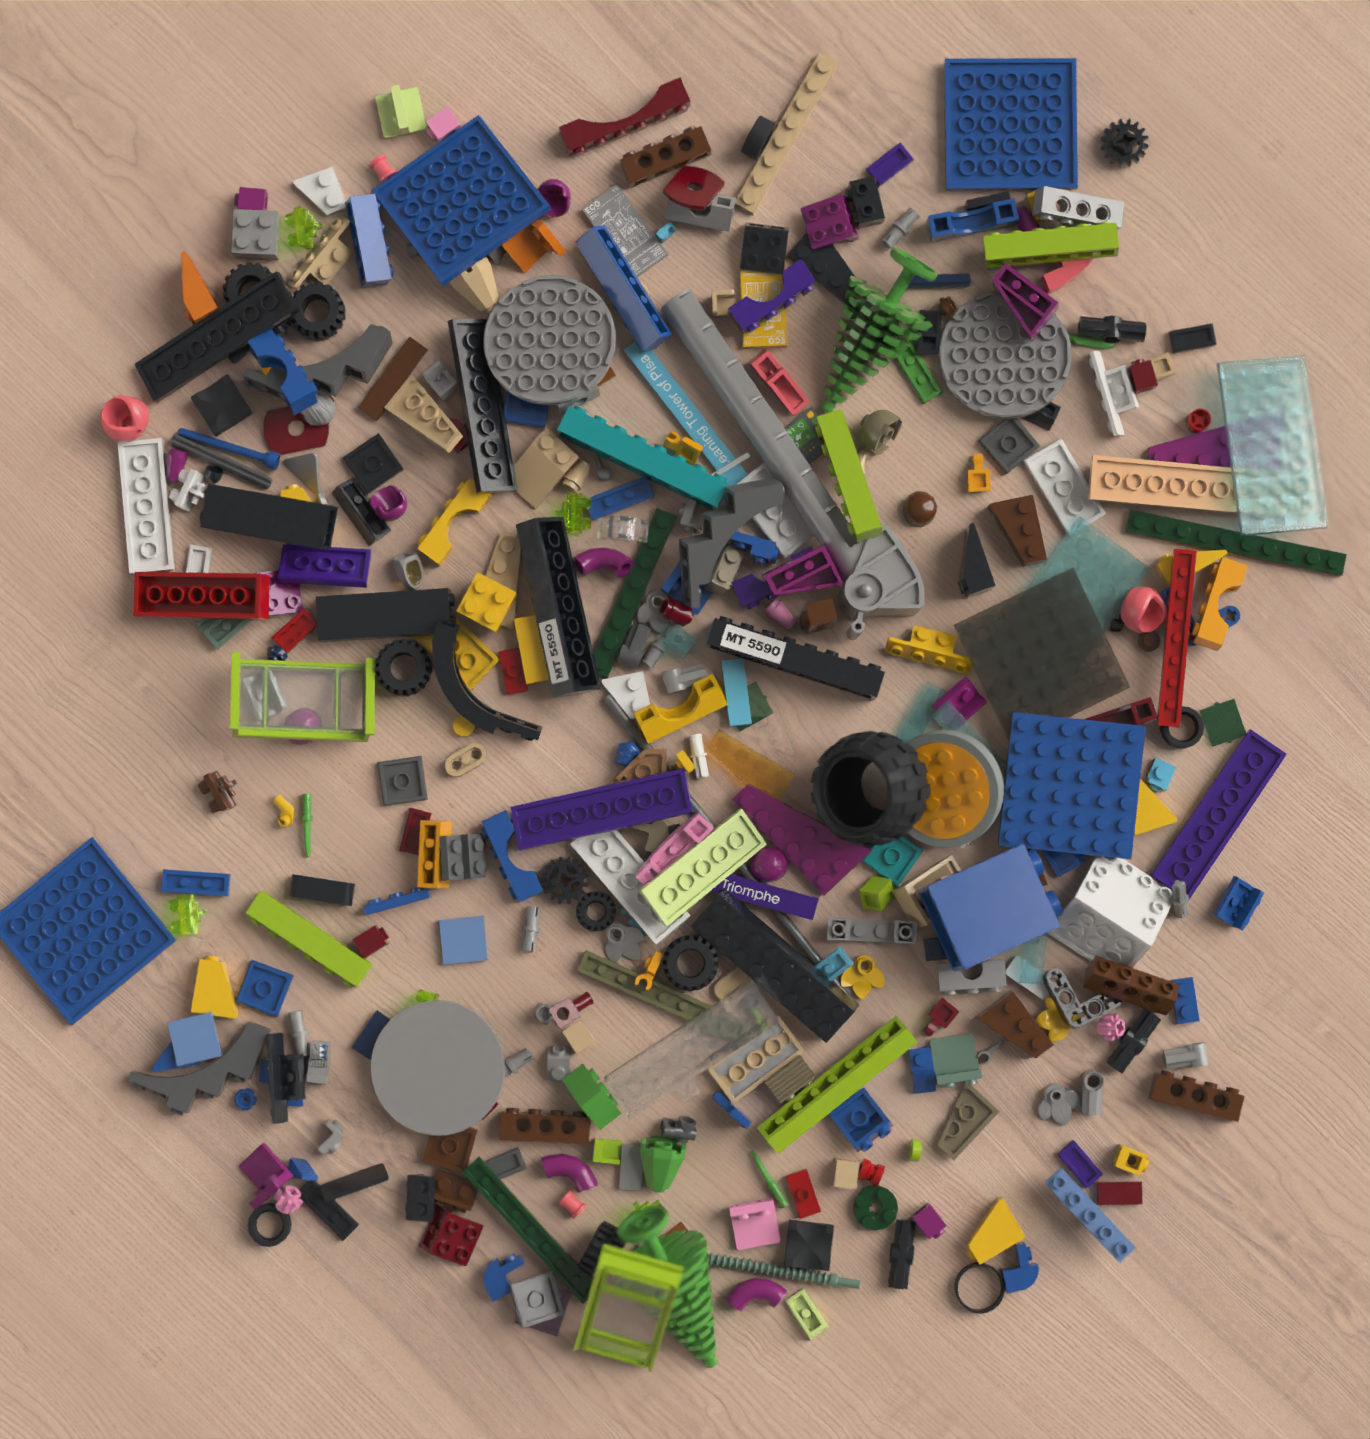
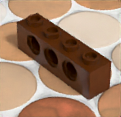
M696 126L688 127L683 131V134L678 136L675 134L669 135L661 143L655 144L653 142L643 147L644 150L637 153L630 151L624 154L623 158L620 159V165L630 188L710 156L711 148L702 126L697 128ZM682 143H689L691 149L682 151L679 146ZM662 151H668L671 157L664 160L659 157V154ZM647 159L651 164L647 168H642L639 162Z
M832 598L805 605L799 617L802 630L806 629L807 634L834 627L837 616Z
M1096 955L1085 971L1083 984L1084 988L1165 1016L1177 1002L1179 984Z
M1161 1070V1074L1154 1073L1148 1099L1239 1122L1245 1096L1240 1095L1238 1089L1226 1087L1224 1091L1217 1089L1218 1084L1207 1081L1204 1082V1085L1195 1083V1078L1183 1076L1181 1080L1174 1078L1175 1073ZM1177 1083L1180 1086V1092L1178 1095L1173 1096L1170 1093V1087ZM1195 1089H1200L1202 1092V1097L1198 1101L1192 1099V1092ZM1220 1094L1224 1101L1221 1106L1216 1107L1213 1099L1216 1095Z
M506 1108V1111L501 1112L499 1140L589 1144L591 1119L589 1116H586L584 1111H573V1115H564L563 1110H551L550 1114L542 1113V1109H528V1113L519 1112V1108ZM525 1118L528 1120L529 1128L527 1130H520L517 1127L519 1119ZM541 1120H549L552 1124L551 1130L547 1132L542 1131L539 1127ZM564 1121H571L574 1125V1130L566 1133L562 1130L561 1124Z

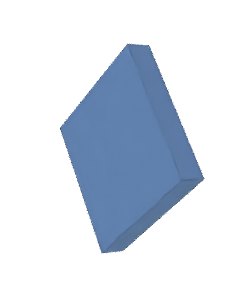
M484 916L439 920L443 965L488 960Z
M212 1012L167 1022L177 1066L222 1056Z

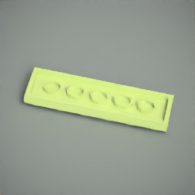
M738 809L714 828L699 844L696 843L638 891L664 926H668L767 844L742 809Z

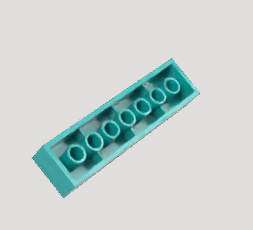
M575 405L574 408L568 406L557 429L559 437L592 453L596 452L600 457L641 477L647 476L648 480L687 499L695 500L697 504L711 511L719 509L725 497V486H729L725 477L717 473L714 476L706 473V468L696 463L692 466L686 463V458L678 454H674L673 457L667 454V450L662 446L655 444L653 447L646 443L647 440L636 434L632 437L626 433V429L618 425L612 427L606 423L607 420L595 415L593 418L587 415V411Z

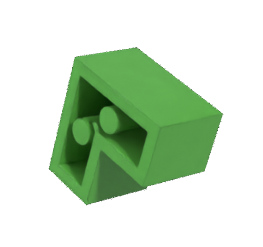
M581 1064L563 1078L562 1081L579 1106L601 1130L622 1114L617 1107L620 1103L612 1093L608 1095L610 1091L602 1081L598 1083L600 1077L593 1068L588 1070L584 1064Z

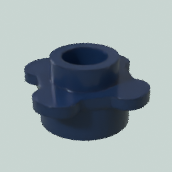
M277 645L273 648H267L268 660L285 661L288 658L287 653Z

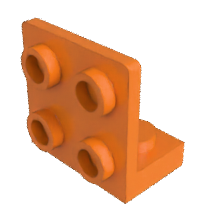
M537 219L501 245L523 272H527L547 251L550 254L554 252L559 257L566 252L564 247L540 219Z

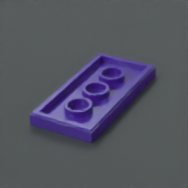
M283 544L278 571V583L367 588L372 555L371 549L331 547L330 551L300 545Z

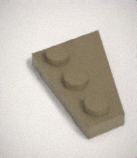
M971 1084L964 1085L938 1142V1146L950 1158L955 1160L1000 1111Z

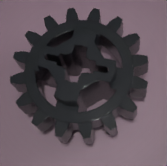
M1129 118L1126 123L1119 119L1117 125L1111 122L1109 125L1110 129L1106 128L1103 133L1106 136H1102L1100 141L1105 144L1101 146V150L1107 151L1104 157L1108 158L1110 156L1112 158L1111 164L1118 161V166L1121 167L1126 162L1127 167H1130L1132 160L1137 164L1140 161L1139 157L1143 158L1146 153L1143 150H1147L1149 145L1144 142L1149 137L1142 135L1145 128H1137L1139 122L1132 125ZM1117 131V138L1110 141L1112 134ZM1122 139H1124L1126 143L1129 142L1127 147H1125L1124 143H1120ZM1139 145L1138 150L1132 155V147Z
M562 856L559 857L558 863L551 860L552 867L545 866L544 868L548 872L547 874H541V877L546 879V882L541 883V886H547L548 888L544 894L551 893V901L556 897L559 898V904H562L563 899H566L568 904H571V898L578 901V894H585L582 887L589 885L584 882V879L588 878L589 875L582 873L585 870V866L579 868V860L571 863V857L569 856L567 861H563ZM566 865L573 867L578 874L572 875L569 873ZM558 867V875L556 878L550 879L552 872ZM562 874H566V877L575 878L568 882L566 887L562 883H554L562 878ZM575 882H580L577 890L571 894L572 885ZM558 886L561 888L563 895L557 894L552 887Z

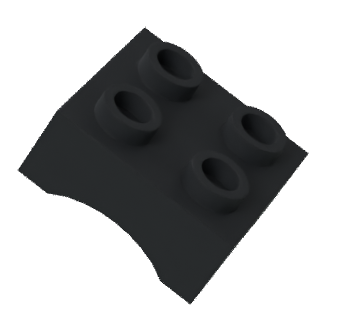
M228 374L190 397L216 437L253 414Z
M789 1220L784 1265L786 1267L830 1271L834 1225Z

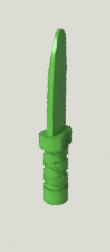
M1068 333L1070 342L1077 346L1083 345L1099 349H1111L1116 346L1115 343L1079 337L1078 333L1076 335Z
M302 794L303 813L301 821H304L305 851L307 857H310V821H313V816H311V794Z
M752 1151L754 1160L768 1183L766 1187L772 1192L781 1209L786 1207L789 1203L779 1189L776 1180H772L755 1151Z

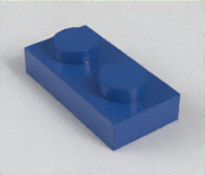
M1193 977L1170 980L1179 984L1177 1002L1174 1004L1176 1024L1200 1021Z

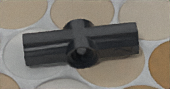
M1080 316L1078 336L1101 338L1106 343H1118L1121 340L1144 342L1147 326L1146 322L1122 320L1119 316H1105L1103 318Z
M1144 1008L1132 1027L1130 1026L1121 1036L1119 1045L1106 1063L1123 1074L1133 1058L1144 1049L1148 1043V1037L1155 1030L1161 1019Z
M896 1219L894 1242L891 1243L889 1263L891 1265L888 1287L895 1289L908 1288L910 1266H912L914 1258L915 1221Z

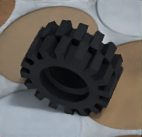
M589 892L578 901L576 917L585 929L602 931L608 928L615 919V904L603 892ZM600 903L603 905L605 913L600 920H592L588 916L587 909L590 904Z

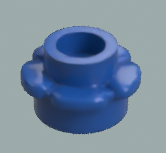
M249 1088L245 1090L240 1089L235 1094V1105L238 1108H242V1110H250L256 1104L257 1098Z

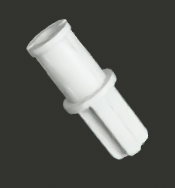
M702 734L688 736L692 754L690 759H693V764L696 767V778H706L709 776L705 757L707 753L704 752Z

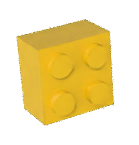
M477 572L457 609V613L498 634L518 594Z

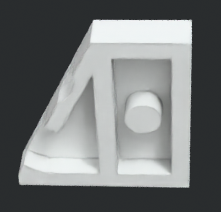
M333 166L293 181L294 185L327 216L346 210V201Z
M643 671L601 680L604 687L630 719L635 718L634 712L650 705Z

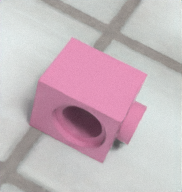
M448 107L426 121L428 127L426 132L432 141L437 140L441 142L461 127Z

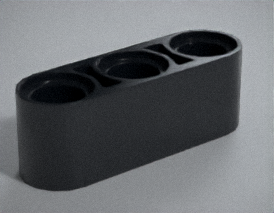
M292 874L288 896L352 906L355 884Z

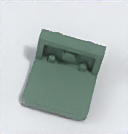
M968 1033L930 1040L937 1085L942 1084V1088L955 1087V1082L964 1081V1085L976 1084L977 1079H982L981 1069L978 1067L975 1040L972 1034Z

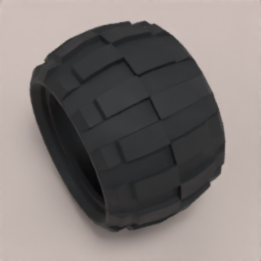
M865 731L843 737L824 752L818 760L819 766L812 773L813 792L810 795L812 804H815L818 811L816 815L822 824L830 828L831 834L855 845L870 847L884 845L900 839L914 828L913 825L921 819L927 807L925 800L930 795V784H927L926 774L928 771L925 763L920 762L917 757L918 752L911 745L902 743V739L885 732ZM871 763H874L880 769L887 783L888 801L885 810L872 806L865 798L862 790L863 773Z

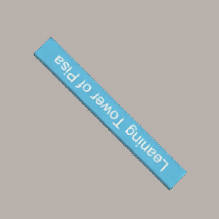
M636 342L625 348L624 352L691 439L704 446L702 453L715 470L718 471L736 460L653 351L643 352ZM740 464L721 474V476L726 478L729 486L736 485L748 475Z

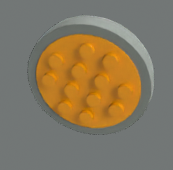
M953 730L927 732L909 741L908 744L918 752L917 757L920 762L926 765L928 771L926 779L927 784H930V795L925 800L927 807L923 816L913 825L914 828L908 834L925 844L945 848L964 845L983 835L997 818L1004 796L1001 770L990 751L975 738Z

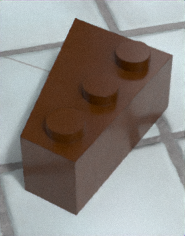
M1033 495L990 503L987 506L1022 566L1038 564L1047 560Z
M1009 991L975 1017L1035 1059L1054 1046L1013 991Z

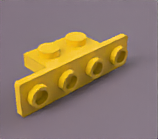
M917 625L913 626L910 642L888 637L884 650L885 653L895 657L907 658L915 662L934 665L935 667L953 670L958 673L970 674L974 663L973 658L953 653L957 636Z

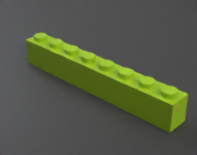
M894 1016L761 1123L757 1129L777 1154L781 1153L914 1046L917 1041L901 1020Z

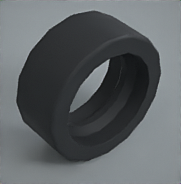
M760 115L750 130L741 153L757 160L773 132L775 123Z
M1182 706L1181 714L1189 716L1194 721L1195 732L1192 737L1184 741L1177 740L1170 734L1169 727L1160 726V732L1165 742L1174 748L1180 749L1194 746L1200 741L1204 733V723L1200 714L1190 707Z
M275 1203L262 1204L252 1212L247 1227L249 1235L254 1242L261 1246L271 1247L280 1244L287 1238L291 1231L292 1222L290 1214L280 1212L276 1208ZM264 1212H275L282 1219V1231L276 1237L266 1238L260 1235L257 1230V1220Z

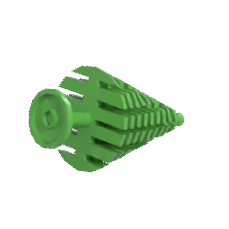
M893 247L890 256L904 268L888 295L884 294L885 291L875 285H867V281L854 276L849 277L848 285L855 287L854 291L847 290L845 298H848L849 303L855 308L847 303L843 304V314L849 319L840 317L839 326L844 331H850V333L838 331L836 335V340L844 343V347L835 344L833 353L837 354L838 358L844 362L831 358L830 366L841 375L828 372L827 380L835 387L832 388L825 385L824 394L827 395V398L821 404V409L826 413L832 412L837 402L842 404L848 399L841 393L842 391L851 395L858 391L857 387L849 381L856 382L861 386L869 381L859 371L874 377L879 373V370L873 368V364L884 368L890 363L886 357H881V354L892 359L897 358L900 355V351L894 346L906 350L911 346L908 343V339L916 341L921 337V333L915 332L917 329L927 332L933 326L930 321H923L925 317L919 312H911L913 308L899 302L915 275L929 281H934L938 273L922 261L898 248Z
M654 1205L637 1210L621 1222L618 1227V1236L624 1243L635 1244L645 1242V1244L635 1249L632 1253L684 1267L665 1329L674 1335L675 1339L683 1343L687 1350L692 1351L696 1358L703 1359L707 1368H712L717 1365L718 1360L714 1354L716 1352V1342L714 1340L713 1304L705 1236L701 1233L698 1234V1231L690 1230L685 1233V1230L672 1232L666 1238L665 1234L657 1237L669 1222L667 1209L663 1206ZM616 1276V1282L620 1288L665 1301L668 1290ZM637 1302L658 1322L661 1308Z

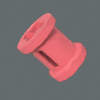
M385 154L377 156L369 164V167L374 169L380 177V183L397 173L385 160Z
M572 1190L568 1191L557 1203L571 1214L572 1219H575L587 1206L585 1202L581 1203L573 1195Z

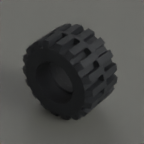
M246 262L245 266L239 264L237 265L238 269L230 270L231 275L225 277L226 284H223V297L226 300V304L240 295L241 288L250 281L260 282L271 275L270 270L267 267H262L259 263L253 265L251 262Z
M319 281L318 284L308 282V286L303 284L300 286L301 289L299 291L295 290L293 292V298L300 311L290 320L295 329L302 336H306L307 339L312 340L314 338L316 341H321V338H325L327 340L331 334L335 336L338 333V328H342V322L346 318V309L339 293L332 286L324 285L323 282ZM315 300L325 301L330 307L328 316L320 322H310L304 315L307 305Z
M407 639L394 640L393 643L386 644L385 648L379 651V656L375 661V672L378 681L386 690L398 696H410L411 694L419 693V690H423L426 687V683L431 679L432 662L428 653L419 644ZM400 655L412 657L417 665L414 676L406 681L397 680L391 673V664Z
M695 935L682 936L675 939L666 949L663 957V970L670 983L677 988L686 991L700 990L708 986L715 978L718 971V956L714 947L704 938ZM686 950H695L703 957V969L695 976H686L678 969V957Z
M606 1221L599 1225L578 1264L579 1272L594 1279L603 1246L608 1245L623 1250L626 1243L619 1238L617 1227Z

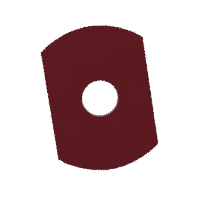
M683 166L663 189V194L680 206L704 210L724 187L725 182L709 170L694 166ZM687 185H697L701 190H690L687 188Z
M283 407L267 411L263 423V433L269 448L273 452L285 455L326 446L329 437V423L325 425H310L304 421L299 415L300 413L294 415L289 407ZM293 421H300L304 425V432L299 436H292L289 433L288 427Z

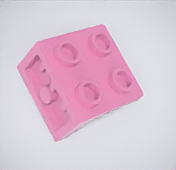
M773 1198L729 1206L737 1250L779 1243L781 1241Z

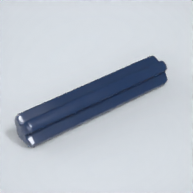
M968 273L938 274L934 281H929L915 275L907 288L970 286V275Z

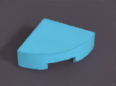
M669 222L656 233V238L660 243H664L676 231V227Z

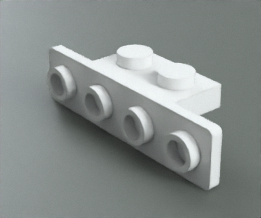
M1091 351L1089 363L1092 370H1095L1097 377L1095 384L1097 389L1101 391L1103 397L1101 404L1109 417L1107 422L1108 428L1114 436H1122L1124 431L1119 414L1139 407L1127 365L1106 371L1100 351Z

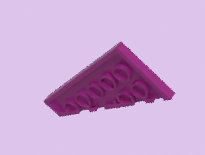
M1283 410L1151 446L1148 448V460L1281 472Z
M749 783L732 799L823 895H826L872 852V849L867 846L855 845L852 842L837 838L830 833V828L827 825L773 798L768 793Z

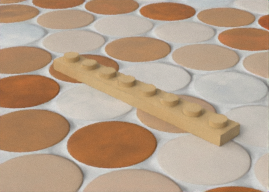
M821 52L818 54L735 201L736 206L752 215L755 213L838 67L839 62Z

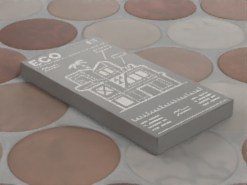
M615 184L581 209L593 226H606L636 277H639L668 256L667 251L618 184Z

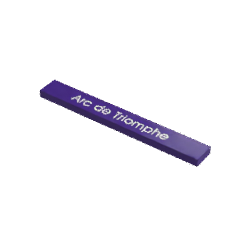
M647 851L645 861L650 857L652 852ZM730 874L709 891L719 894L725 888L737 900L809 920L814 919L819 900L816 897Z

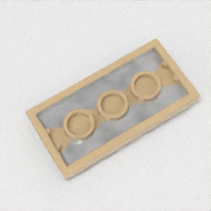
M779 1015L768 1022L770 1027L768 1030L713 1065L712 1063L707 1067L733 1104L805 1051Z

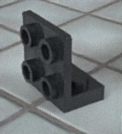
M745 222L740 269L782 274L785 265L789 227Z

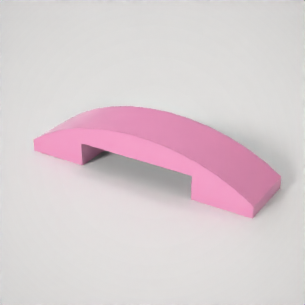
M696 813L657 847L639 869L635 877L646 885L689 850L696 842L699 844L714 827L699 813Z

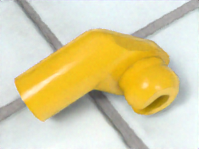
M279 794L272 802L280 809L278 824L285 828L291 826L294 821V808Z

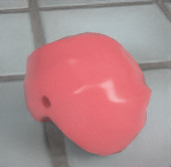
M114 396L105 403L104 408L100 412L101 424L105 433L119 442L134 441L143 434L149 423L147 406L135 397Z
M1134 587L1128 592L1121 606V619L1129 629L1137 633H1152L1166 621V603L1154 588Z

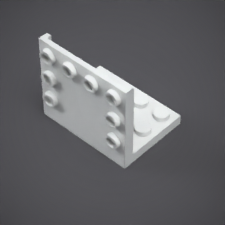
M1095 856L1075 896L1063 909L1062 915L1057 917L1060 927L1047 933L1089 961H1092L1096 955L1133 968L1152 946L1172 905L1171 896L1173 891L1122 858Z

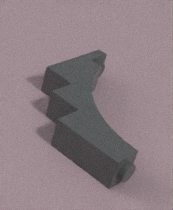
M370 324L361 337L341 353L319 363L302 366L307 375L305 378L308 382L312 381L317 390L334 397L338 395L348 377L368 384L393 344L390 331L383 326ZM271 367L265 376L264 373L258 370L253 371L248 368L245 370L243 378L246 387L285 402L280 387L287 378L286 372L279 368Z
M772 477L725 486L726 508L703 512V534L679 539L683 603L691 608L700 607L702 593L699 585L710 583L715 563L732 535L755 515L769 508L784 504L785 488L782 482Z

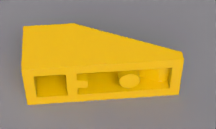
M1226 550L1198 551L1195 573L1222 558L1228 552ZM1169 553L1157 559L1159 564L1154 566L1167 588H1170L1173 557Z

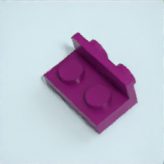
M965 676L932 705L942 720L953 730H956L981 709L987 701L979 694L971 680Z

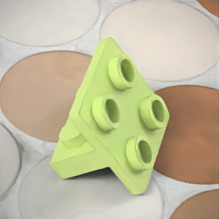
M399 85L390 86V93L375 97L385 139L427 129L418 87L400 90Z

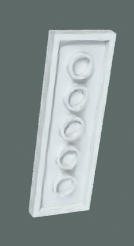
M163 439L118 442L129 574H134V572L175 570Z
M617 830L577 838L570 844L656 945L661 943L691 917L685 911L668 926H664L638 891L644 884L635 875L645 862Z

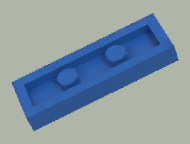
M647 476L587 498L585 503L592 521L652 499L654 494Z
M163 869L161 892L229 896L231 874Z
M422 887L410 889L411 893L407 895H402V892L389 895V900L381 901L380 898L367 901L368 905L363 906L365 915L432 898L430 889L424 890Z

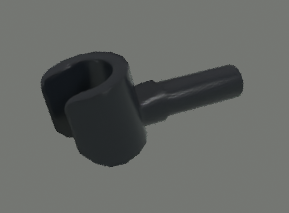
M1121 611L1118 619H1111L1110 631L1120 632L1124 627Z

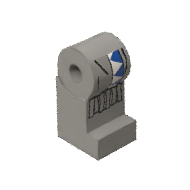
M312 1040L306 1082L329 1083L330 1042Z

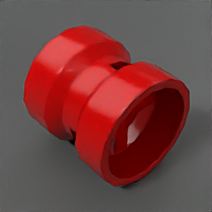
M1202 408L1192 411L1186 419V426L1192 433L1203 432L1211 423V415Z
M864 1158L858 1170V1180H867L871 1185L878 1187L885 1166L872 1164L870 1160Z

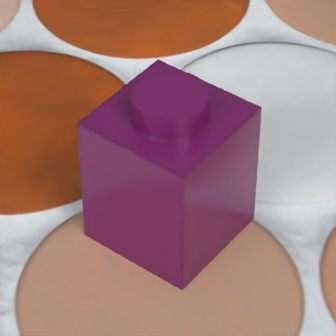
M239 187V193L235 194L234 204L237 209L267 210L269 194L266 189Z
M929 1202L911 1215L928 1239L932 1237L936 1239L945 1232L943 1228L947 1225Z

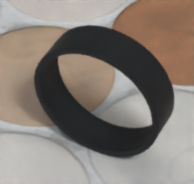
M976 1262L965 1266L958 1273L954 1290L958 1301L965 1309L973 1313L982 1314L994 1310L1001 1303L1005 1293V1285L1002 1276L994 1267L986 1263L979 1265ZM973 1267H987L993 1270L1000 1279V1295L993 1305L985 1309L970 1308L959 1297L958 1284L960 1278L967 1270Z

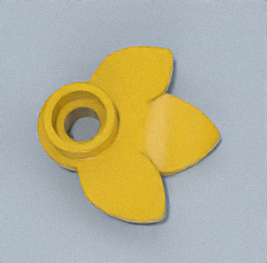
M868 955L858 956L854 964L842 973L840 980L842 987L852 986L854 993L859 999H864L871 991L872 986L883 988L885 981L883 972L876 968L874 959ZM862 962L867 963L865 970H862L860 967Z
M1046 998L1045 1005L1047 1010L1041 1012L1035 1021L1042 1028L1049 1029L1048 1038L1051 1042H1057L1067 1037L1070 1028L1064 1023L1052 998ZM1079 1014L1073 1015L1071 1021L1077 1022Z

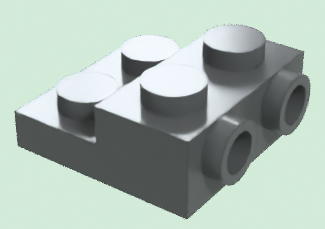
M482 833L439 836L443 881L486 878L485 872L488 869L487 862L484 861L486 841L483 839Z

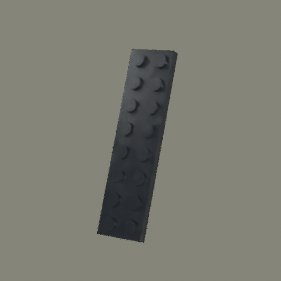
M276 271L134 365L153 401L158 403L246 346L248 340L269 331L298 312L299 308L280 272Z
M451 319L448 321L476 493L517 491L500 383L492 374L484 352L483 340L487 319Z

